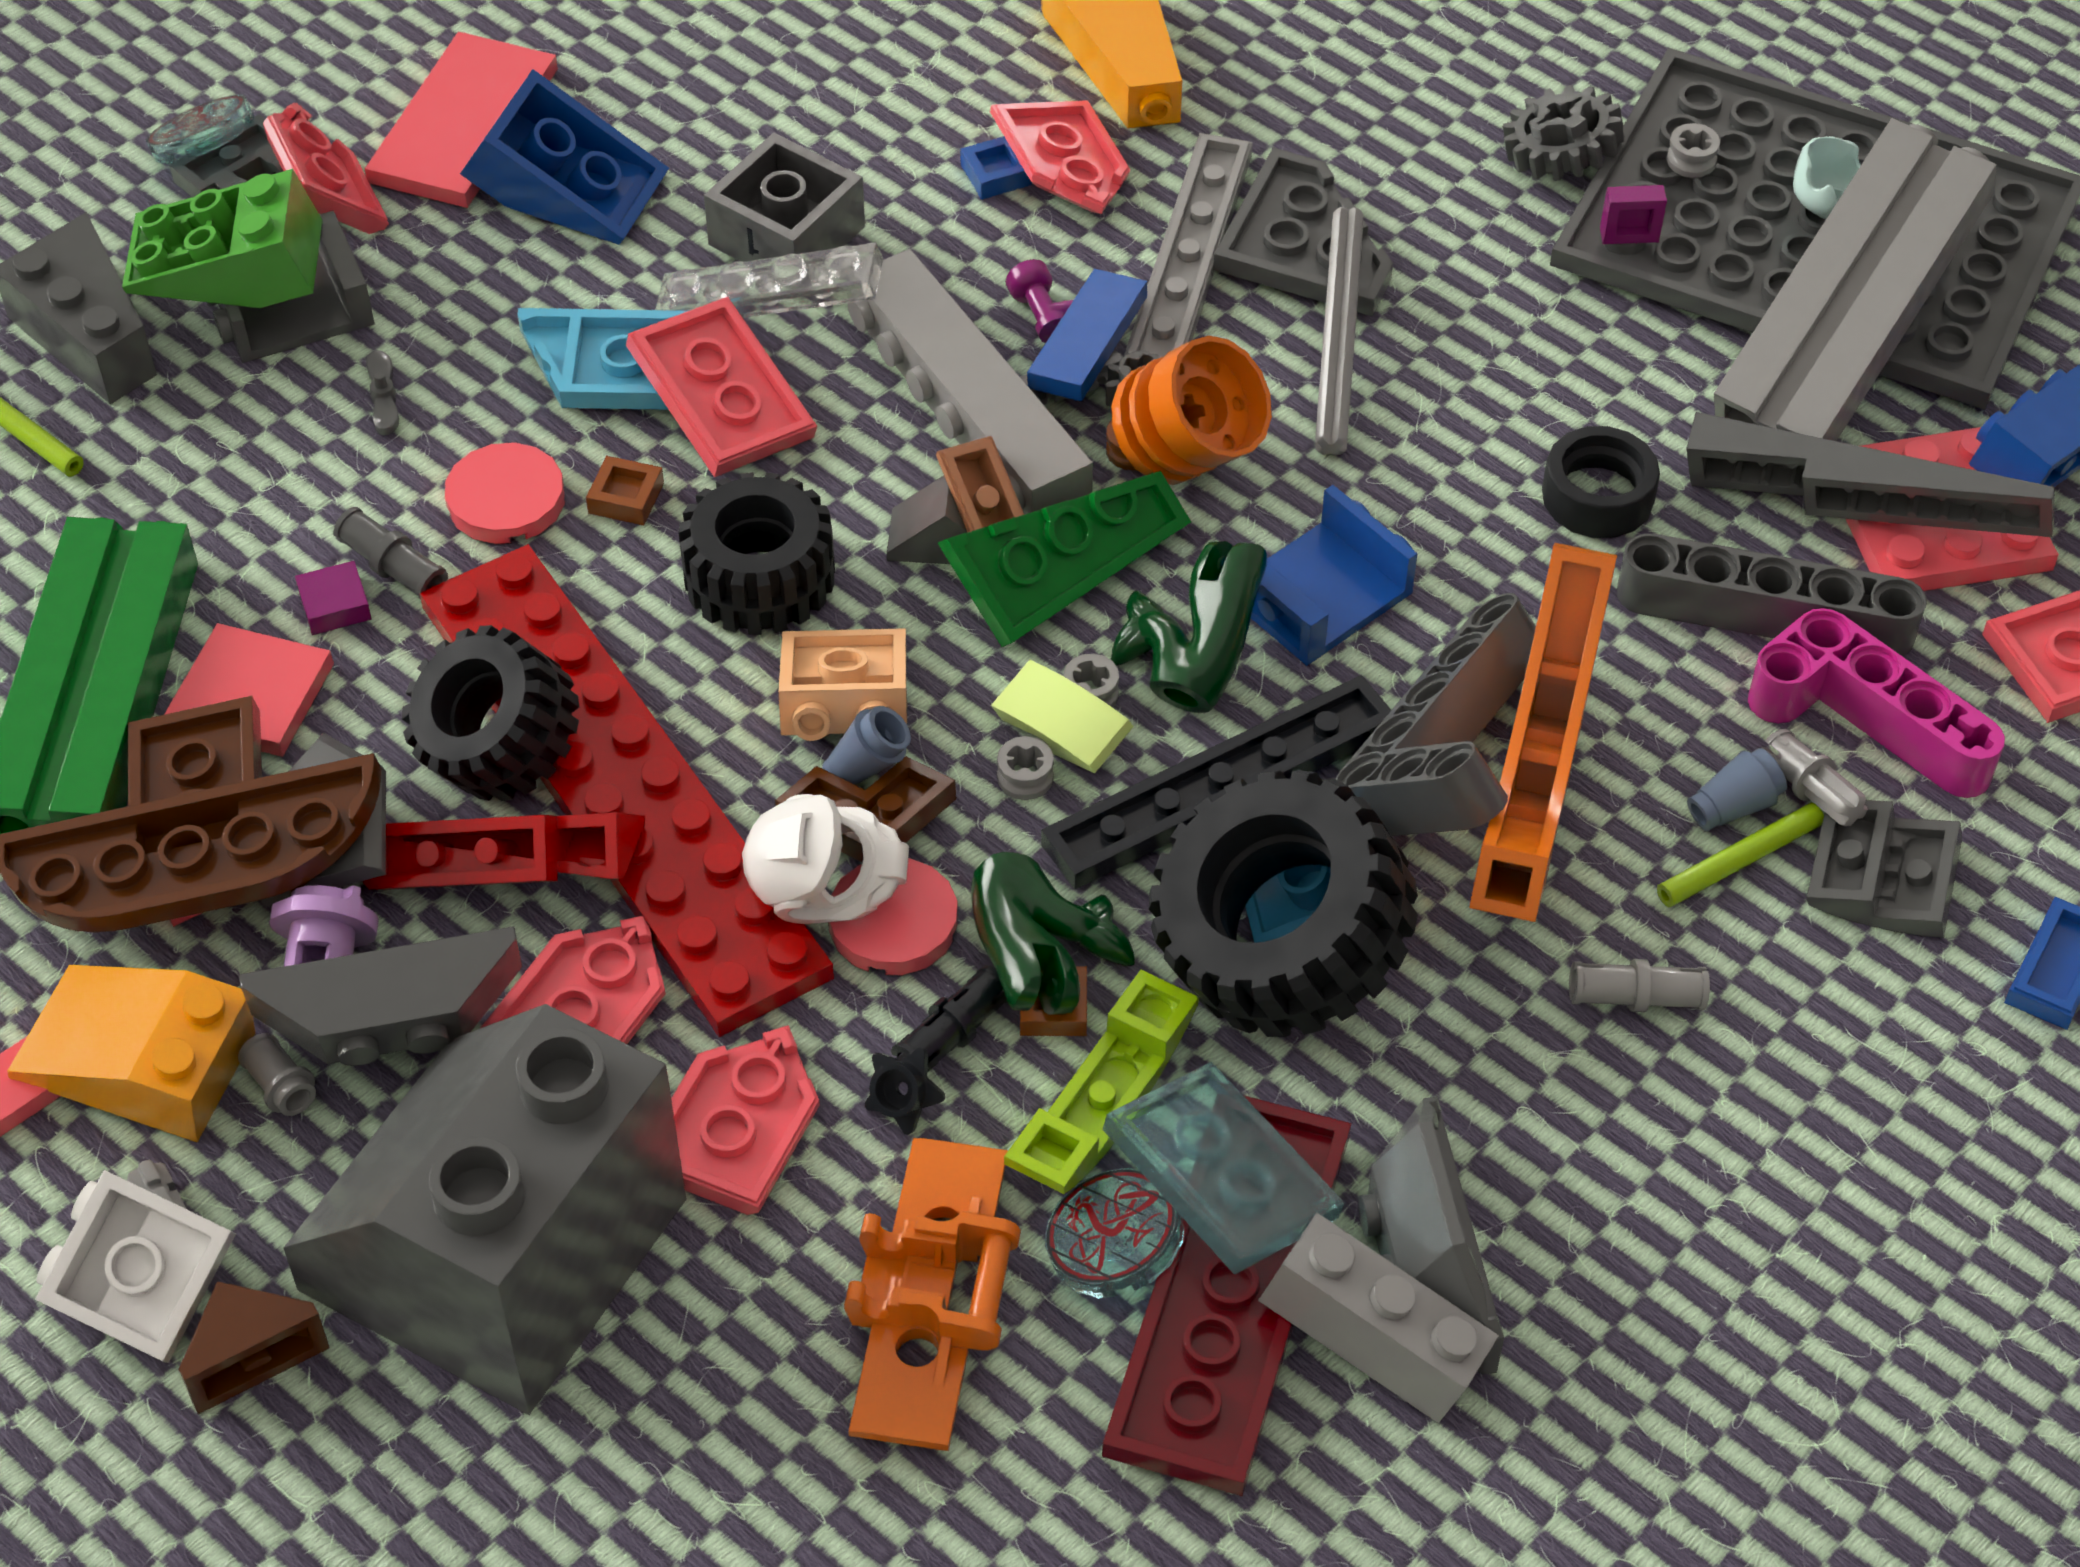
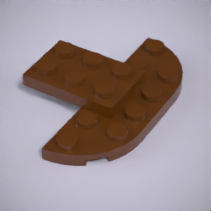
M252 696L128 722V806L0 834V874L17 900L38 918L64 929L92 933L130 929L270 898L305 886L309 880L330 867L352 846L367 825L375 809L380 792L382 768L375 754L371 753L262 777L260 710Z

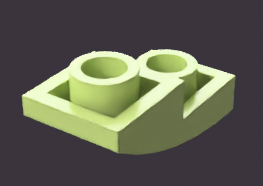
M1032 660L1025 664L991 704L1002 721L1043 739L1054 755L1094 774L1134 727L1128 718L1089 691Z

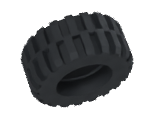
M1279 770L1258 774V782L1247 784L1244 779L1233 782L1224 787L1226 794L1213 802L1207 797L1194 808L1197 815L1187 826L1180 822L1170 836L1169 841L1173 844L1170 853H1161L1153 875L1159 880L1160 885H1153L1149 892V911L1155 917L1151 924L1155 943L1164 952V960L1190 991L1199 998L1204 1007L1217 1018H1225L1233 1028L1247 1033L1256 1032L1260 1028L1267 1037L1290 1036L1292 1027H1298L1304 1035L1324 1030L1326 1028L1325 1020L1337 1015L1342 1022L1359 1012L1355 1004L1369 994L1375 999L1388 985L1384 976L1389 968L1398 970L1401 967L1409 951L1402 942L1403 937L1413 936L1418 917L1417 912L1411 905L1415 903L1418 897L1415 878L1408 870L1409 862L1376 812L1363 797L1355 796L1346 784L1334 778L1322 781L1317 773L1301 770L1293 771L1291 779H1287L1282 771ZM1322 865L1331 867V876L1326 894L1315 912L1302 925L1292 932L1270 941L1257 943L1237 941V929L1241 914L1252 895L1266 881L1285 870L1298 866Z

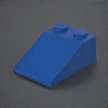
M532 69L460 175L507 208L620 245L669 170V167Z

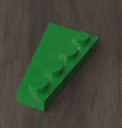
M1158 471L1072 500L1047 506L1028 514L947 538L938 542V545L1001 647L1012 644L1191 523V520L1162 472Z

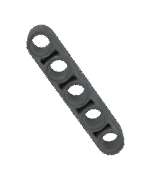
M1659 534L1638 535L1627 543L1617 585V598L1624 607L1632 612L1769 638L1778 636L1799 617L1812 609L1825 608L1835 610L1845 615L1902 657L1907 655L1914 646L1927 605L1926 594L1921 587L1913 581L1901 577Z

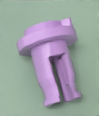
M323 885L303 886L293 890L290 897L272 904L269 925L277 934L288 939L284 966L353 955L354 948L368 945L376 939L379 919L376 913L364 906V900L360 897V887L353 885L346 889Z

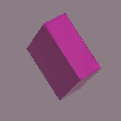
M1664 185L1607 187L1600 224L1603 244L1658 243L1667 204Z
M355 561L295 576L298 592L312 635L372 620Z

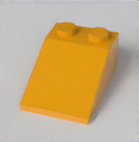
M69 965L7 1071L8 1078L48 1089L50 1093L198 1142L240 1064L238 1060L240 1049L250 1038L255 1036L254 1017L251 1015L241 988L187 970Z

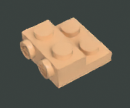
M906 628L782 631L778 690L781 735H797L807 741H816L829 734H845L860 711L873 709L877 706H885L894 710L907 724Z

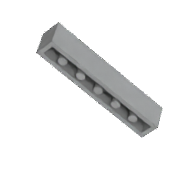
M911 249L851 273L852 299L848 301V310L856 328L861 332L867 331L877 343L885 363L890 367L896 366L906 378L913 397L920 403L926 402L935 413L938 424L946 437L949 439L955 438L959 444L992 435L1024 514L1092 493L1093 462Z

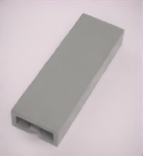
M1891 118L1715 390V416L1837 441L1993 196L1997 164L1989 161L1980 151L1970 147L1959 148L1954 146L1951 151L1937 146L1938 139L1936 135L1926 127L1918 124L1907 125Z

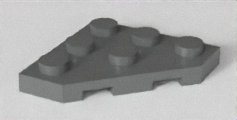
M1273 147L1214 253L1213 270L1326 303L1333 213L1340 207L1350 209L1355 206L1349 197L1342 198L1334 186V175L1324 161ZM1363 219L1357 312L1373 316L1391 281L1393 262L1383 248L1377 250L1367 235L1368 225Z

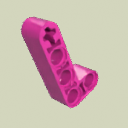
M1812 609L1799 617L1759 652L1748 694L1749 707L1757 717L1767 722L1787 723L1799 717L1815 702L1820 700L1940 788L1954 796L1964 798L1977 797L1986 792L1991 785L2005 743L2002 729L1992 719L1845 615L1831 609Z

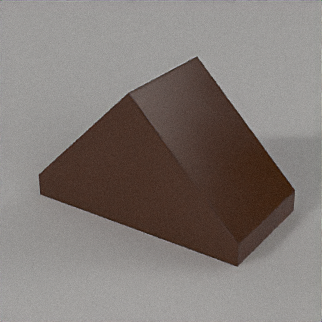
M217 1281L179 1367V1372L197 1414H200L329 1349L330 1346L319 1313L313 1302Z

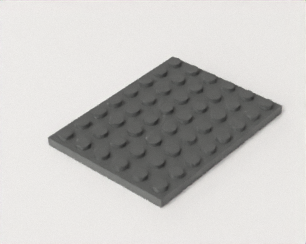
M1668 47L1623 125L1625 139L1624 142L1617 143L1618 154L1604 158L1603 167L1597 170L1552 249L1550 266L1753 333L1826 220L1804 207L1794 193V173L1803 146L1812 138L1832 136L1848 140L1859 147L1858 158L1861 165L1891 118L1907 125L1913 123ZM1690 123L1706 125L1719 135L1721 142L1717 154L1715 169L1710 174L1703 177L1690 178L1679 175L1668 166L1666 159L1670 147L1671 134L1681 125ZM1929 129L1938 139L1937 146L1951 151L1954 146L1959 148L1970 147L1980 151L1989 161L1997 164L1994 194L1879 375L1985 410L2080 201V175ZM1664 185L1667 204L1658 243L1603 244L1600 224L1607 187Z

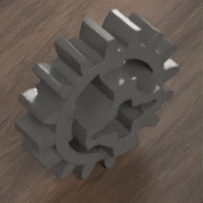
M1567 85L1562 94L1555 95L1554 91L1549 88L1544 90V96L1537 100L1527 97L1524 99L1526 109H1512L1510 111L1511 122L1503 124L1504 143L1508 161L1515 162L1516 171L1519 173L1531 168L1533 179H1539L1547 172L1552 173L1554 181H1560L1564 172L1572 171L1577 178L1582 177L1583 170L1589 166L1597 169L1603 167L1602 156H1616L1618 154L1617 143L1624 142L1625 139L1620 105L1612 104L1611 94L1609 93L1596 97L1595 89L1591 86L1584 89L1581 93H1575L1573 85Z

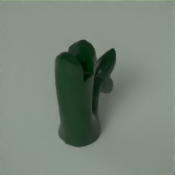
M1227 541L1209 542L1204 547L1190 577L1189 604L1193 625V637L1190 642L1178 622L1164 613L1161 606L1141 591H1133L1126 604L1128 622L1122 627L1115 638L1111 660L1116 666H1119L1153 650L1150 689L1160 699L1179 709L1193 713L1211 711L1223 695L1241 657L1254 602L1267 568L1266 550L1258 544L1243 542L1233 546Z
M1015 852L993 854L984 860L974 871L971 882V902L975 926L980 941L997 971L1005 996L1012 1010H1030L1038 996L1044 1012L1048 1015H1064L1071 1013L1076 1008L1080 998V981L1077 968L1068 951L1054 936L1068 941L1080 942L1087 950L1108 961L1124 966H1133L1135 964L1134 952L1129 939L1112 922L1114 914L1113 905L1106 895L1101 894L1082 906L1073 904L1055 890L1037 861L1027 855Z

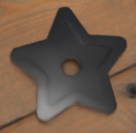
M916 1048L901 1060L884 1053L876 1052L873 1054L872 1062L875 1073L870 1081V1095L865 1101V1108L869 1111H878L887 1117L894 1118L902 1132L909 1135L916 1130L922 1109L939 1104L946 1098L945 1093L928 1078L927 1051L923 1048ZM902 1082L908 1086V1092L905 1095L899 1090V1085Z

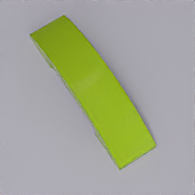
M1140 969L1108 1013L1107 1030L1048 1112L1041 1108L1038 1109L1005 1154L1004 1165L1062 1194L1074 1188L1105 1156L1144 1103L1184 1035L1198 1007L1199 998Z

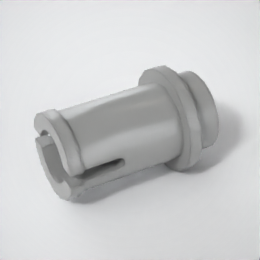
M269 1033L257 1034L242 1046L238 1055L239 1063L244 1069L248 1070L263 1089V1098L270 1110L282 1113L285 1116H294L303 1112L312 1104L316 1096L313 1074L306 1067L297 1066L273 1034L272 1036Z

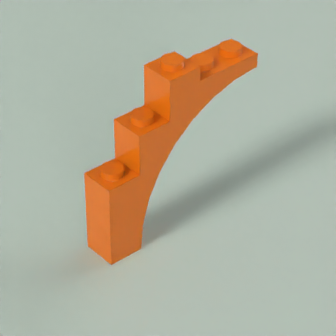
M1554 543L1523 687L1500 779V785L1508 795V801L1503 810L1489 821L1482 843L1469 908L1536 922L1546 885L1558 824L1564 806L1575 749L1581 731L1617 555Z

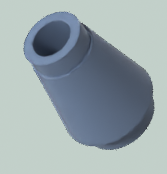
M877 706L873 709L860 711L829 755V758L824 761L822 769L854 785H858L900 762L905 757L906 747L910 744L911 740L906 722L898 713L885 706Z
M1758 748L1751 753L1743 750L1702 786L1696 794L1687 799L1688 809L1697 824L1705 831H1709L1716 826L1724 825L1775 806L1778 803V796L1787 790V782L1780 766L1766 750Z

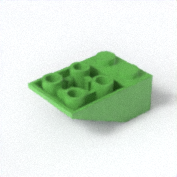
M293 169L272 175L260 174L247 182L219 190L208 189L195 197L167 205H152L144 211L135 214L122 288L127 294L262 308L313 294L323 220Z

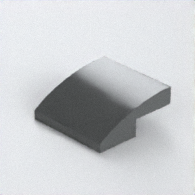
M1866 800L1865 805L1868 810L1865 816L1857 819L1851 826H1842L1825 813L1807 893L1808 905L1836 917L1876 928L1905 934L1944 938L1962 843L1960 821L1895 818L1893 801Z

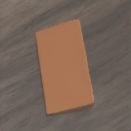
M992 435L937 451L936 457L967 533L1006 519L1024 515Z

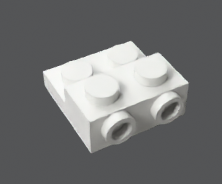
M104 1170L97 1183L94 1181L88 1182L80 1192L71 1213V1218L77 1222L64 1246L55 1245L44 1259L36 1280L42 1287L35 1300L163 1362L169 1363L236 1233Z

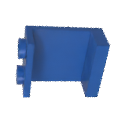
M1331 485L1324 490L1321 523L1267 558V568L1254 602L1251 619L1308 666L1413 593L1418 553L1412 549L1405 538L1398 534H1393L1372 517L1363 504L1350 499L1336 486Z

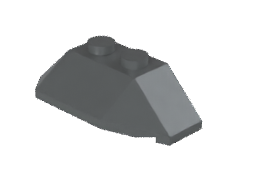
M513 926L239 974L240 987L252 1016L327 1064L340 1062L348 1066H359L377 1060L382 1054L405 1050L420 1054L436 1052L443 1049L449 1043V1040L471 1032L521 970L522 962Z
M1438 1097L1424 1098L1372 1165L1368 1194L1359 1195L1358 1198L1361 1227L1365 1237L1375 1236L1379 1253L1382 1257L1499 1335L1478 1369V1372L1482 1375L1497 1373L1504 1342L1503 1331L1496 1313L1443 1122Z

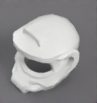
M821 794L795 795L761 814L753 825L742 851L744 874L751 889L765 904L774 907V913L779 918L791 923L813 924L863 918L875 911L878 905L891 898L898 885H903L907 881L909 845L900 841L895 829L880 823L872 812L861 807H836L834 800ZM855 832L861 841L863 849V862L860 873L855 882L845 892L837 896H831L825 887L839 861L843 845L842 834Z

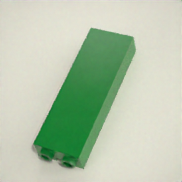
M102 517L66 518L0 718V834L127 806L128 722L151 718L154 715L198 567L197 557L187 524L166 521H139L136 531L124 530L115 519Z

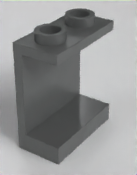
M334 210L319 214L323 221L313 294L262 308L206 302L208 307L216 304L219 305L220 309L213 310L219 335L223 344L234 342L242 363L375 325L367 284Z

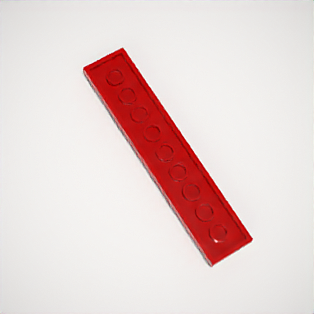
M529 544L420 593L423 610L444 640L450 643L454 642L456 633L467 628L477 633L480 626L492 625L499 631L505 628L513 631L562 666L561 669L569 674L574 683L571 691L577 694L580 708L572 713V716L579 720L577 733L570 734L566 743L572 747L566 758L559 756L553 764L557 771L548 780L543 776L540 779L565 815L598 813L645 815V826L624 879L610 880L635 917H644L649 925L653 943L718 1037L834 979L833 963L804 924L791 923L779 918L774 913V907L765 904L751 889L744 874L742 857L745 845L744 840ZM502 698L495 702L491 707L495 714L500 706Z

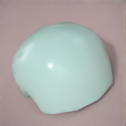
M1828 136L1812 138L1803 146L1795 168L1793 189L1800 203L1809 211L1823 219H1827L1861 166L1858 158L1859 147L1857 144Z

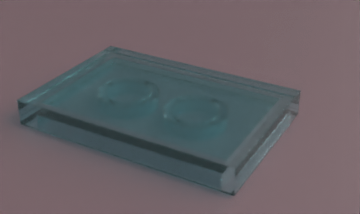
M1212 1062L1106 1115L1102 1130L1234 1275L1298 1241L1316 1213H1319L1331 1222L1338 1219L1345 1202Z

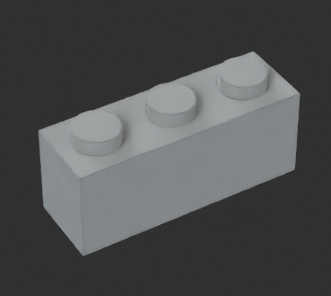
M1319 1213L1315 1214L1258 1300L1437 1423L1442 1420L1467 1389L1499 1336Z

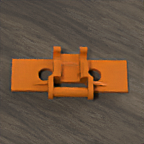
M913 1138L893 1231L889 1232L881 1227L880 1216L872 1213L865 1214L859 1237L860 1244L867 1256L861 1282H849L844 1302L845 1312L853 1326L871 1328L849 1426V1436L949 1451L969 1349L987 1351L997 1348L1002 1332L996 1320L1010 1251L1018 1247L1021 1230L1017 1224L1010 1220L996 1217L1006 1168L1004 1156L1008 1150L926 1138ZM943 1217H945V1218H951V1220H948V1221H935V1220H934V1219L943 1218ZM980 1256L969 1314L948 1310L958 1263L961 1261L978 1263ZM913 1339L927 1340L938 1351L933 1361L919 1367L903 1363L897 1356V1352L905 1342Z

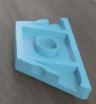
M518 308L520 331L561 408L669 410L627 349L626 341L628 333L687 311Z

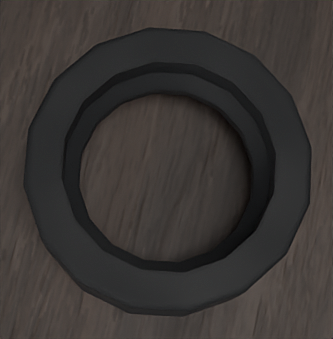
M1586 426L1568 432L1553 444L1546 461L1542 484L1544 506L1556 522L1577 534L1591 538H1616L1633 532L1649 519L1655 503L1660 479L1658 459L1646 442L1628 431L1610 426ZM1584 468H1603L1617 472L1628 479L1634 486V489L1618 496H1598L1584 492L1572 484L1567 476Z

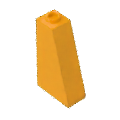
M1041 0L1043 16L1127 129L1181 122L1182 78L1159 0Z

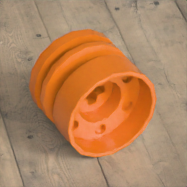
M1210 335L1191 340L1168 352L1164 357L1154 359L1146 365L1132 370L1118 384L1111 404L1112 428L1122 453L1137 471L1143 475L1161 471L1170 485L1192 480L1203 473L1214 470L1217 466L1229 463L1253 452L1266 438L1272 418L1271 394L1261 369L1247 351L1231 340Z

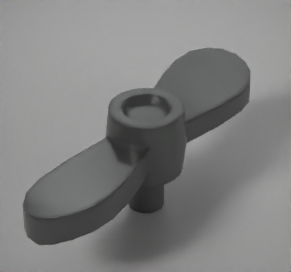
M375 350L366 358V366L371 380L370 396L374 404L373 422L375 430L379 434L389 435L399 425V415L395 405L396 390L392 382L393 366L391 358L385 352Z

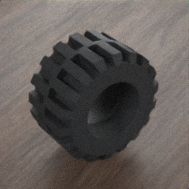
M754 472L740 474L741 479L734 481L726 477L716 481V489L704 488L696 495L697 504L687 505L683 512L684 522L679 523L678 534L685 591H688L690 603L694 609H702L704 619L712 624L721 620L723 629L735 633L739 628L748 629V635H762V629L773 628L774 632L778 633L788 630L787 624L794 621L799 625L810 619V609L820 611L825 605L826 593H832L835 583L833 532L827 506L821 505V498L813 489L803 491L802 482L793 478L786 482L780 480V474L766 473L765 477H754ZM753 552H768V553L756 554V555H749V554H748V553H753Z
M492 625L480 626L477 633L467 628L456 633L454 642L450 643L447 640H443L435 647L437 654L430 661L426 658L423 659L417 668L421 671V674L416 682L410 681L405 693L411 697L410 703L402 707V720L410 724L403 731L406 743L414 748L412 754L420 763L478 799L490 801L494 796L500 801L514 799L516 790L526 795L537 788V779L543 776L548 780L557 771L553 764L559 756L566 758L572 747L566 742L570 734L577 733L579 720L572 716V713L580 707L578 695L571 691V688L574 686L571 677L561 669L562 666L513 631L505 628L499 631ZM502 698L494 717L486 726L480 729L488 710L495 702Z

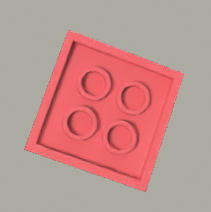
M1981 427L1860 446L1975 470L1969 465V462L1981 445V442L1976 439V435ZM1846 519L1870 572L1913 581L1923 591L2053 571L2059 556L2050 537Z

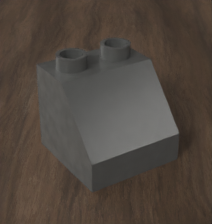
M547 1004L449 1040V1043L445 1045L283 1247L297 1290L530 1415L687 1200L666 1063Z

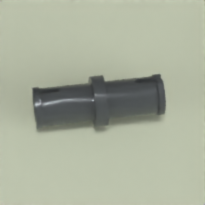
M351 507L338 518L333 530L335 539L366 558L373 572L382 578L391 576L418 595L419 599H421L420 593L448 580L447 570L412 548V541L400 531H388L364 514L360 508Z

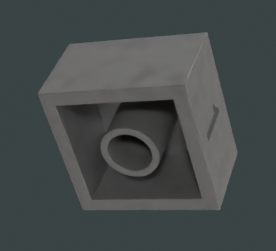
M774 132L704 194L708 244L795 290L803 286L865 227L863 177Z

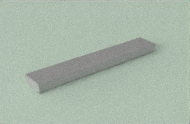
M1199 133L1147 286V298L1139 309L1124 356L1134 351H1147L1157 354L1161 358L1168 352L1193 339L1215 272L1213 270L1214 253L1229 228L1252 158L1253 142Z

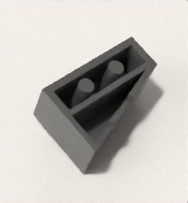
M87 212L0 264V294L8 318L109 404L114 403L157 375L144 326L128 294L122 288V282Z

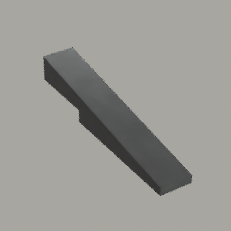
M1695 413L1686 448L1691 486L1804 496L1805 515L2043 537H2052L2055 487L1714 415Z

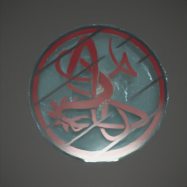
M244 95L221 97L180 113L151 132L145 141L156 162L160 164H173L176 161L173 153L185 150L188 158L192 156L198 157L230 142L241 135V131L246 128L243 120H245L246 124L253 123L255 115Z
M1132 1168L1102 1171L1079 1182L1058 1202L1047 1222L1045 1248L1060 1279L1077 1293L1097 1298L1115 1297L1117 1294L1114 1290L1124 1289L1132 1285L1136 1291L1152 1283L1172 1264L1183 1243L1184 1226L1181 1222L1182 1212L1169 1186L1154 1174Z

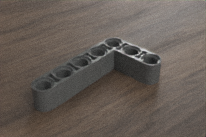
M1505 593L1490 599L1469 617L1335 778L1349 786L1355 796L1363 797L1392 836L1477 828L1493 819L1505 807L1508 795L1473 744V741L1525 678L1536 625L1514 593Z

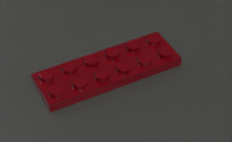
M1221 1089L1218 1090L1102 1443V1457L1243 1496L1294 1326L1258 1300L1315 1214L1319 1213L1326 1218L1350 1138L1351 1123Z

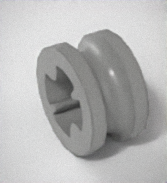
M1697 123L1684 124L1677 127L1672 132L1670 138V147L1666 159L1668 166L1679 175L1690 178L1703 177L1710 174L1715 169L1717 154L1721 142L1719 135L1712 128Z
M1082 654L1073 658L1066 665L1063 673L1065 678L1089 691L1112 708L1116 705L1119 697V671L1112 660L1099 654ZM1092 680V683L1095 685V687L1100 688L1091 689L1090 686L1084 681Z
M1022 736L1007 741L999 749L997 755V779L999 787L1005 794L1020 800L1036 799L1046 794L1051 788L1054 779V757L1047 743L1035 737ZM1018 764L1022 768L1016 772L1014 766ZM1036 765V771L1032 772L1030 769H1028L1031 766Z

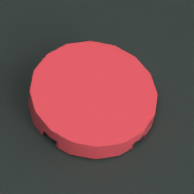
M515 442L491 444L470 452L453 466L445 481L446 506L456 528L472 539L492 544L511 543L510 537L525 534L526 539L541 534L552 525L565 505L562 472L551 456L536 447Z
M908 858L907 881L903 885H898L891 898L878 905L875 911L863 918L828 922L829 933L836 950L853 966L868 972L869 967L885 969L886 975L903 976L928 968L947 953L953 942V934L957 929L958 902L949 881L932 866ZM862 864L840 879L831 896H837L845 892L855 882Z

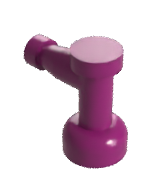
M1030 259L1013 267L1008 273L1005 283L1011 296L1016 301L1029 304L1037 320L1035 330L1040 340L1046 343L1073 300L1053 303L1049 295L1053 281L1047 265L1041 260Z

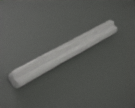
M1344 207L1337 208L1332 218L1315 448L1323 455L1330 453L1340 455L1347 449L1363 234V213L1356 207L1350 209Z

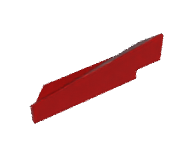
M626 813L561 816L529 815L386 823V875L362 882L368 889L391 890L558 881V872L606 879H624L645 826V815Z

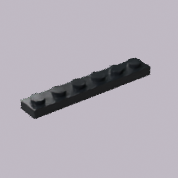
M1360 675L1042 829L1041 846L1072 887L1077 889L1171 843L1169 838L1180 822L1187 826L1197 815L1194 808L1207 797L1213 802L1226 794L1224 787L1233 782L1244 779L1247 784L1258 782V774L1279 770L1282 771L1287 779H1291L1293 771L1315 772L1356 752L1389 714L1391 709L1366 679Z

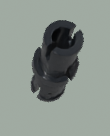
M988 965L981 967L955 994L953 993L948 999L947 997L939 998L929 1007V1016L910 1034H907L892 1047V1055L896 1056V1059L901 1060L916 1048H923L928 1054L929 1072L944 1056L957 1046L961 1048L967 1046L976 1037V1029L1004 1003L1008 1002L996 969Z

